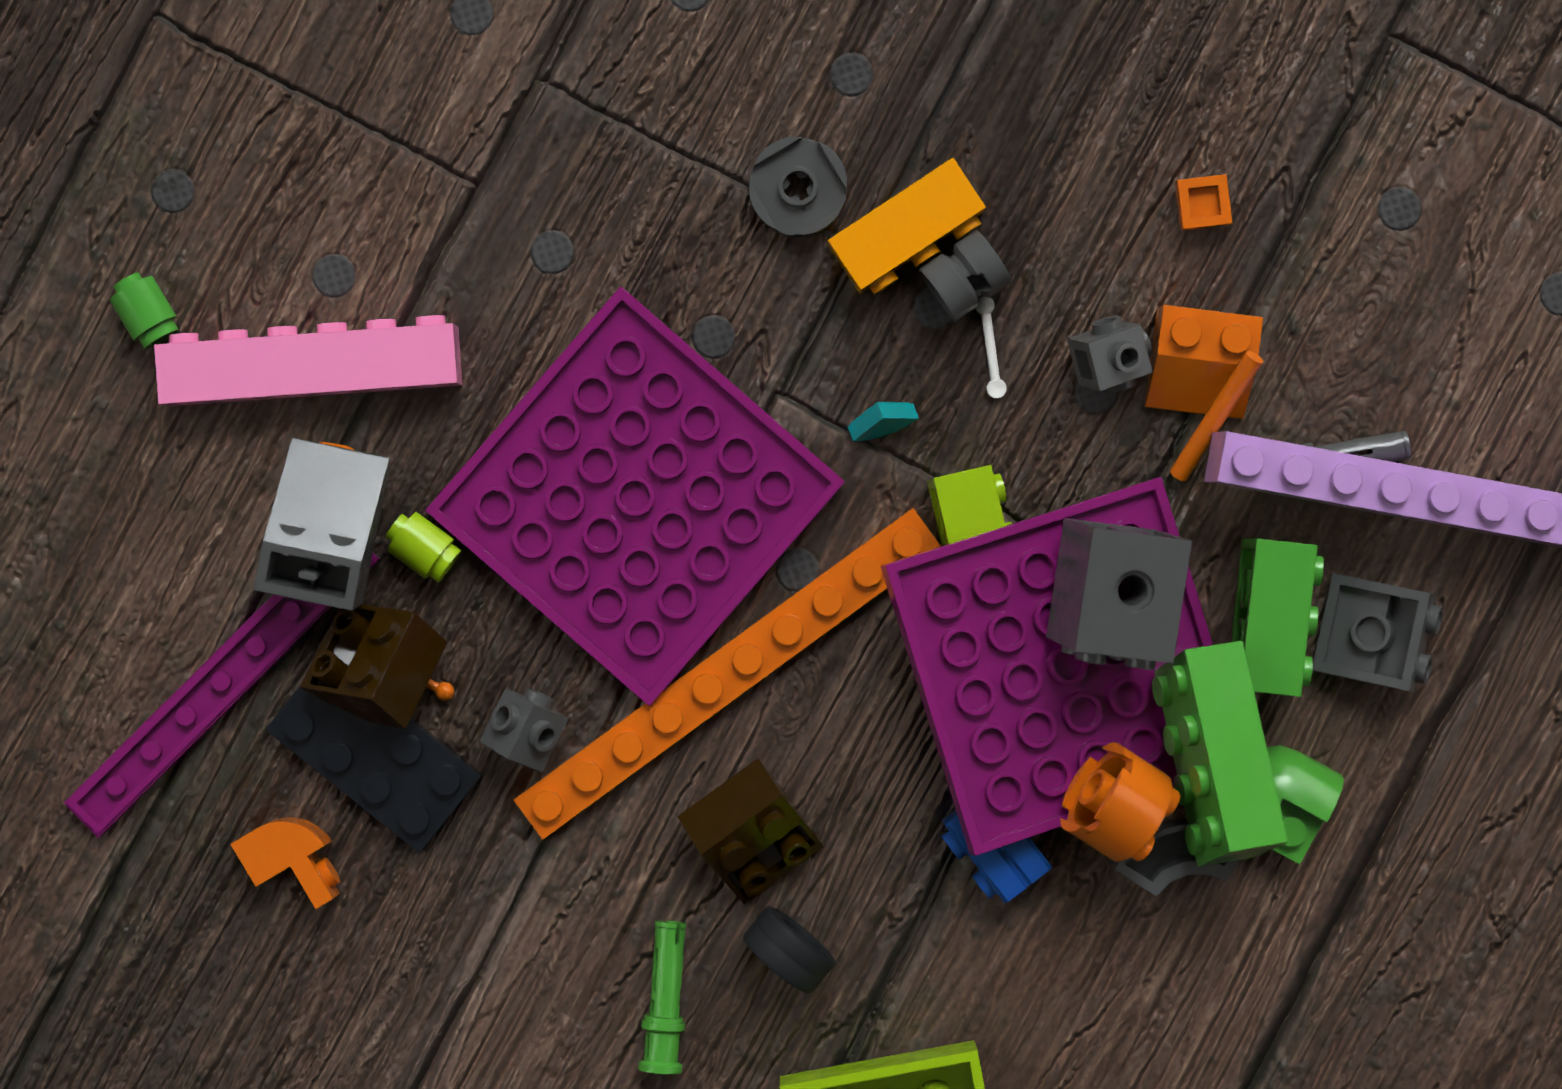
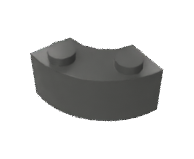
M1181 818L1161 823L1153 835L1155 837L1154 846L1143 860L1136 861L1129 858L1116 862L1110 859L1108 863L1116 871L1157 897L1169 883L1187 875H1210L1227 882L1240 860L1197 867L1195 855L1189 853L1185 842V827L1188 825L1187 818Z

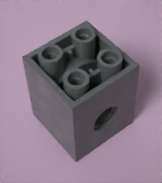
M1064 518L1046 637L1061 644V652L1076 655L1075 659L1084 662L1106 664L1107 656H1109V658L1124 661L1126 666L1148 670L1155 669L1156 661L1173 663L1192 541L1160 530Z

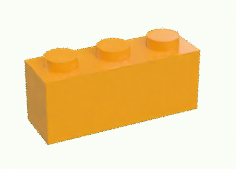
M951 158L828 239L827 245L859 294L870 288L873 294L876 295L899 279L894 271L909 261L916 268L938 254L940 250L936 244L950 234H953L956 240H959L979 227L982 223L978 216L984 212L986 206L955 159Z

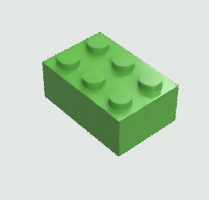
M1258 538L1242 539L1231 642L1243 641L1254 692L1301 697L1302 686L1309 687L1313 659L1310 656H1306L1308 636H1315L1318 624V607L1311 606L1313 586L1321 585L1324 570L1323 556H1317L1318 545Z

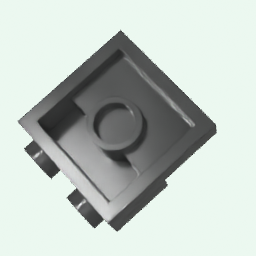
M1333 573L1314 656L1313 670L1416 693L1418 683L1426 685L1431 674L1433 656L1425 654L1429 634L1437 636L1442 623L1443 607L1435 605L1437 595Z

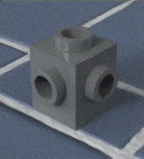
M1110 316L1094 321L1091 324L1093 330L1067 338L1080 386L1097 391L1108 389L1110 392L1122 391L1137 384L1136 378L1153 373L1149 359L1152 355V345L1147 333L1142 329L1141 325L1122 321L1120 316Z
M505 688L497 706L493 710L491 719L480 742L508 760L543 772L569 718L552 709L555 700L539 691L528 688L525 695Z

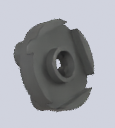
M802 137L780 139L760 153L750 174L749 196L756 215L768 228L779 232L785 237H807L825 230L838 218L846 202L847 175L845 168L837 154L829 146L819 141L802 139ZM796 174L800 180L806 177L811 180L812 185L807 188L808 197L806 199L800 200L797 196L789 198L784 191L790 186L787 179L790 175Z

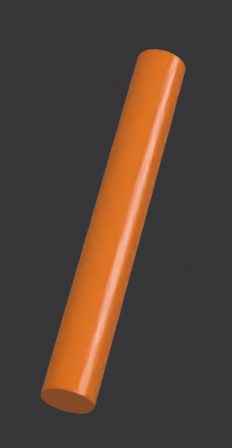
M1246 351L1171 467L1170 473L1176 479L1187 481L1211 444L1213 432L1220 430L1264 361L1259 355Z

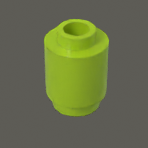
M418 512L412 514L410 518L401 514L385 536L391 542L387 549L388 553L424 579L430 576L437 582L444 578L462 552V550L453 545L454 538Z

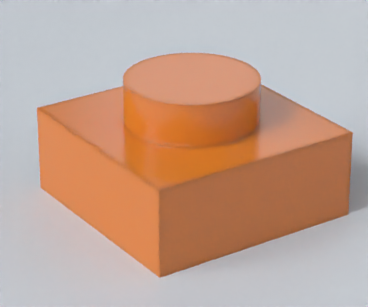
M1227 174L1180 179L1175 182L1181 231L1229 226L1232 224Z

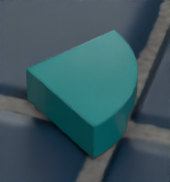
M876 402L854 419L848 426L853 442L866 441L901 430L918 420L919 417L913 403Z

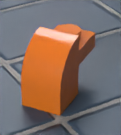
M296 817L275 819L230 844L256 887L291 867L315 909L340 894L336 887L340 883L337 871L328 858L324 857L320 860L315 852L332 842V840L324 830L308 820Z

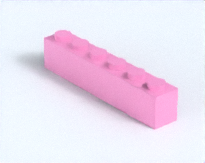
M444 315L416 317V326L396 327V319H375L366 321V329L347 331V323L333 322L317 324V333L298 334L297 326L267 328L268 336L248 338V330L245 329L218 331V340L199 341L198 333L168 335L169 343L154 344L158 404L164 406H183L463 386L459 327L454 323L446 324Z

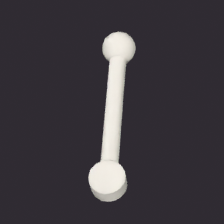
M981 296L978 298L976 311L982 317L990 382H988L986 390L990 397L1000 398L1006 393L1007 387L999 375L991 317L995 304L992 298Z

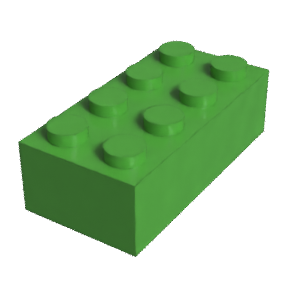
M1243 641L1183 650L1174 657L1173 663H1165L1155 670L1156 677L1153 678L1152 690L1156 704L1163 708L1166 726L1163 729V741L1167 753L1173 756L1177 775L1174 778V788L1180 792L1179 804L1184 805L1188 825L1185 827L1187 849L1191 855H1195L1197 867L1254 858L1287 843L1288 839Z

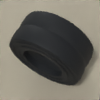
M768 906L763 910L756 922L749 927L743 936V940L749 949L767 967L787 983L807 994H810L817 988L836 963L831 953L810 932L787 914L772 906Z

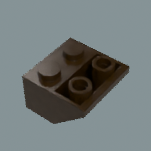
M362 604L353 611L339 608L300 688L368 722L406 729L446 647L447 641L415 612Z
M759 758L678 816L701 856L743 904L764 892L771 884L796 866L804 863L811 855L824 847L780 784Z

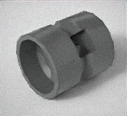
M977 229L953 246V255L951 257L940 254L919 269L920 275L929 290L954 322L978 306L979 296L983 295L991 298L1013 282L1008 270L995 250Z

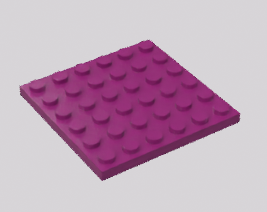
M620 286L425 511L650 706L845 481Z
M1162 477L1153 478L881 566L970 855L976 856L1061 827L1060 818L1068 820L1069 810L1062 807L1063 798L1068 786L1077 771L1089 757L1099 761L1108 753L1102 747L1109 743L1121 744L1167 774L1174 788V778L1177 775L1173 756L1167 753L1164 746L1163 729L1166 726L1163 708L1156 704L1152 690L1153 678L1156 677L1155 670L1166 662L1156 661L1154 670L1129 667L1124 665V661L1112 659L1107 656L1106 664L1084 662L1075 659L1076 655L1061 652L1062 645L1046 637L1064 518L1154 529L1180 537ZM1189 565L1174 657L1186 649L1213 645Z

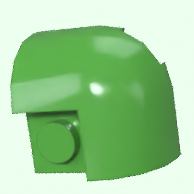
M1282 745L1267 746L1288 839L1287 843L1272 850L1300 864L1324 821L1328 822L1341 794L1344 778L1342 774L1298 750Z

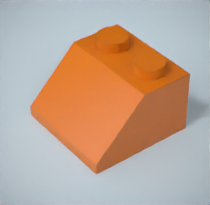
M1171 305L1159 307L1156 310L1152 355L1150 357L1153 373L1148 374L1144 407L1206 415L1246 351L1259 355L1263 317ZM1254 378L1228 418L1244 419Z

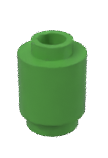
M137 272L125 277L113 286L116 294L109 301L133 341H140L144 350L154 347V344L164 342L169 339L168 335L176 334L179 331L174 322L177 315L153 276L142 278L140 273Z

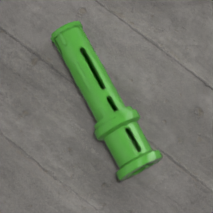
M655 921L651 1000L649 1014H645L641 1022V1028L646 1030L644 1060L638 1063V1070L654 1074L682 1073L683 1064L678 1062L680 1032L685 1031L686 1024L683 1021L684 1017L679 1016L683 950L687 925L685 922Z

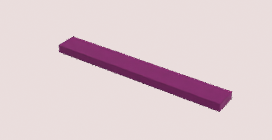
M374 552L372 554L370 570L381 560ZM273 594L64 804L98 838L102 837L332 606Z

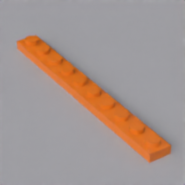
M914 508L910 509L665 688L650 706L645 703L524 791L514 799L515 803L543 840L887 589L881 570L882 565L941 547V545Z

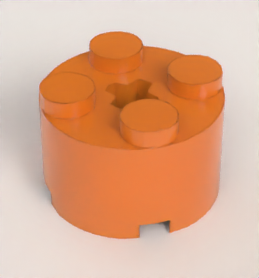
M1109 743L1102 747L1103 750L1108 752L1099 761L1089 757L1075 774L1062 802V807L1069 810L1068 820L1060 818V824L1065 831L1113 861L1121 862L1129 858L1141 861L1152 850L1155 842L1153 835L1161 825L1164 817L1169 816L1177 807L1180 792L1172 787V781L1167 774L1121 744Z

